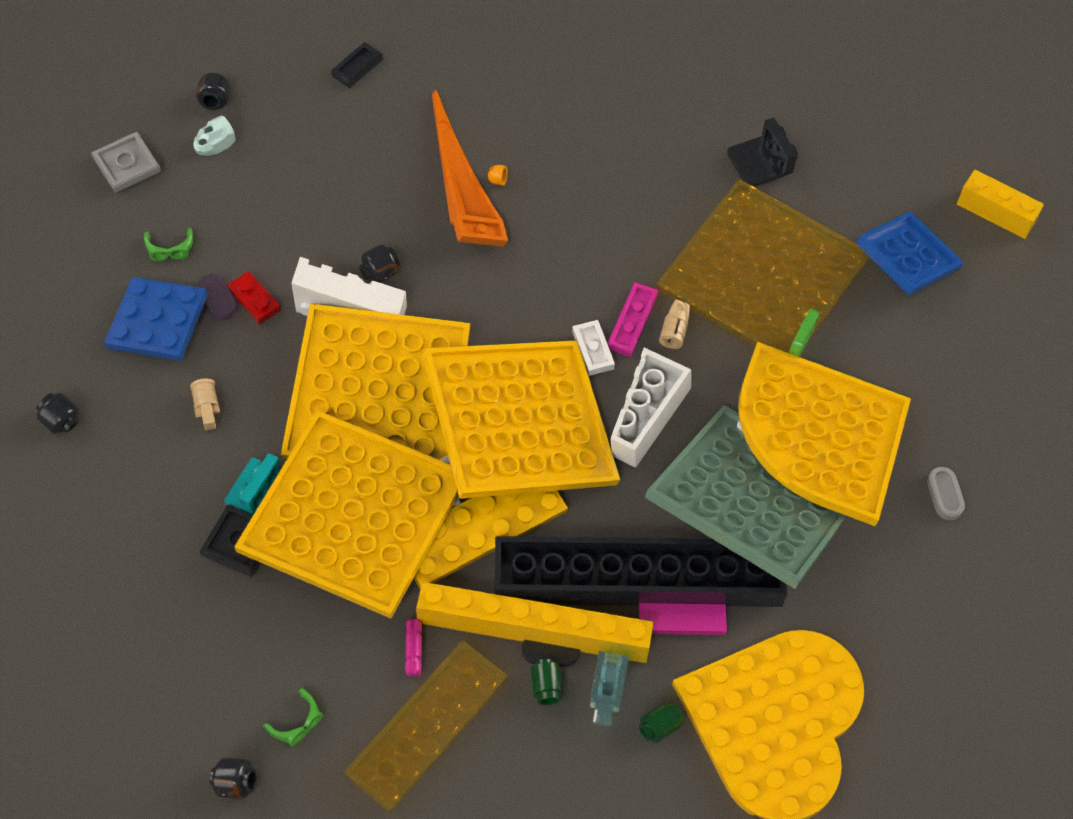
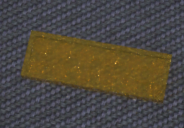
M462 640L344 771V776L391 814L508 680V675Z

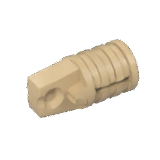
M677 299L672 303L668 314L665 316L659 338L660 344L664 347L671 349L682 347L689 320V304Z
M208 378L198 379L190 385L196 418L202 417L206 431L216 429L214 414L220 413L215 381Z

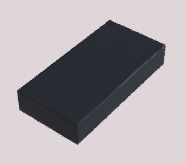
M363 42L331 70L332 77L350 89L383 60V55L366 42Z

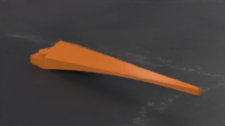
M435 90L432 94L448 211L450 224L454 225L457 240L464 243L504 247L508 242L503 220L489 200L466 159L449 122L439 94Z

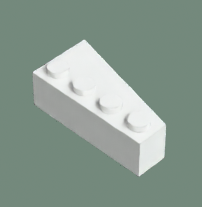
M299 258L291 283L296 312L308 316L310 304L399 315L405 314L407 307L406 291L375 281L367 284L357 275L348 273V276H342L331 272L333 267L322 264L321 268L309 265L308 259Z
M643 349L639 366H637L634 373V380L631 388L628 389L624 407L620 411L611 436L613 457L635 468L690 391L691 369L651 350Z

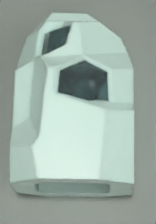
M221 115L208 121L207 125L199 130L194 138L193 146L197 154L210 156L228 149L236 141L230 123Z

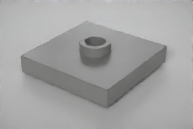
M138 132L91 152L92 158L114 193L161 172L160 166Z

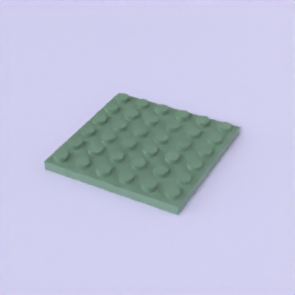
M723 405L650 486L645 498L795 589L848 516L810 502L776 480L761 465L747 444L743 432L737 428L739 413Z

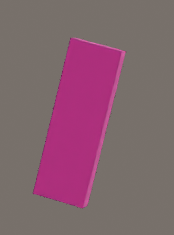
M634 282L607 343L609 350L632 358L658 297L659 290Z
M639 603L638 606L639 619L653 622L652 634L726 635L727 633L726 604Z

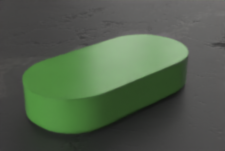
M812 308L809 309L789 351L790 354L797 357L801 356L820 316L819 311Z

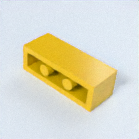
M977 170L973 171L963 186L957 205L1024 239L1030 233L1044 206L1043 203Z

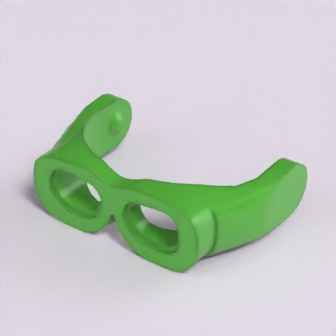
M188 228V236L184 242L170 249L152 245L149 232H144L145 246L150 259L153 261H164L168 256L177 260L187 258L193 245L192 228Z
M303 688L298 692L301 697L310 703V712L304 726L287 732H279L268 723L263 725V728L271 736L288 743L292 747L298 744L323 718V713L319 710L315 700Z

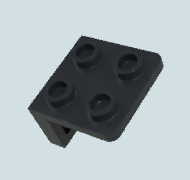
M774 117L765 120L762 136L731 146L727 150L729 159L748 188H753L792 174L798 157L795 146L790 144L786 138L784 128L778 125Z

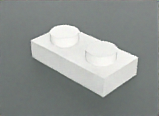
M595 320L573 326L572 333L575 341L578 342L588 376L613 370L615 363L599 321Z

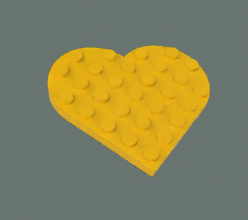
M788 631L673 680L672 685L723 784L733 800L743 810L752 816L756 815L763 819H809L819 813L829 803L838 787L842 768L840 751L835 739L843 735L852 726L861 710L864 699V683L861 671L852 655L841 644L826 635L813 631Z

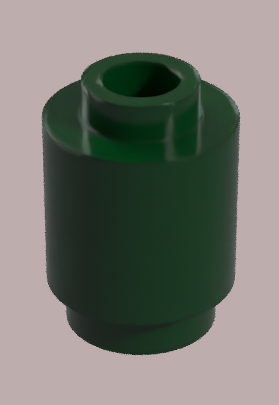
M552 659L536 661V665L530 668L534 697L537 698V702L540 705L559 703L563 694L560 665L553 662Z
M673 701L669 703L663 702L640 717L641 725L638 727L640 733L647 741L652 740L654 743H658L681 727L680 724L685 721V718L676 703Z

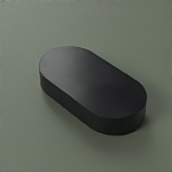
M525 639L521 649L522 656L531 664H536V661L541 659H552L553 662L558 663L560 666L567 667L576 663L580 655V649Z

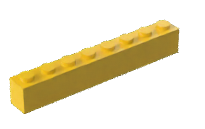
M422 582L416 607L417 619L421 620L424 625L522 642L524 639L580 649V652L647 663L653 629L652 621Z

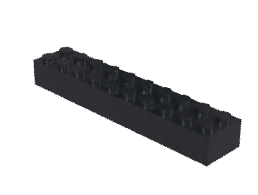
M495 536L494 594L548 604L639 605V603L726 604V606L783 607L787 596L786 583L714 539Z

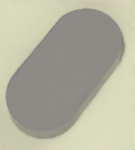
M947 467L934 468L929 474L927 485L935 510L945 520H956L965 509V502L957 477Z

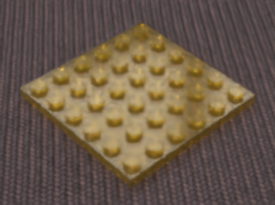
M738 179L657 282L656 289L673 300L677 299L689 304L692 311L756 347L757 342L789 353L809 309L812 308L819 311L820 316L806 346L870 257L856 243Z

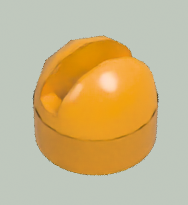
M492 166L487 176L492 184L504 186L508 177L507 166Z

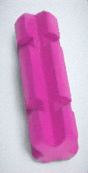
M409 619L406 622L407 661L405 671L408 676H420L422 673V621L419 619Z

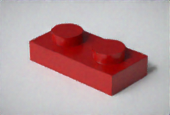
M249 271L227 285L228 291L259 325L281 311L280 305Z

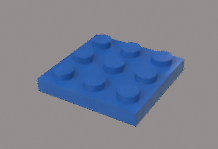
M911 211L860 235L856 241V244L909 296L960 270L964 263Z
M132 277L104 341L107 349L182 361L207 299L208 293L206 289Z

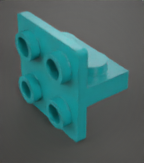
M268 453L264 461L251 458L226 496L225 504L254 515L281 470L278 457Z

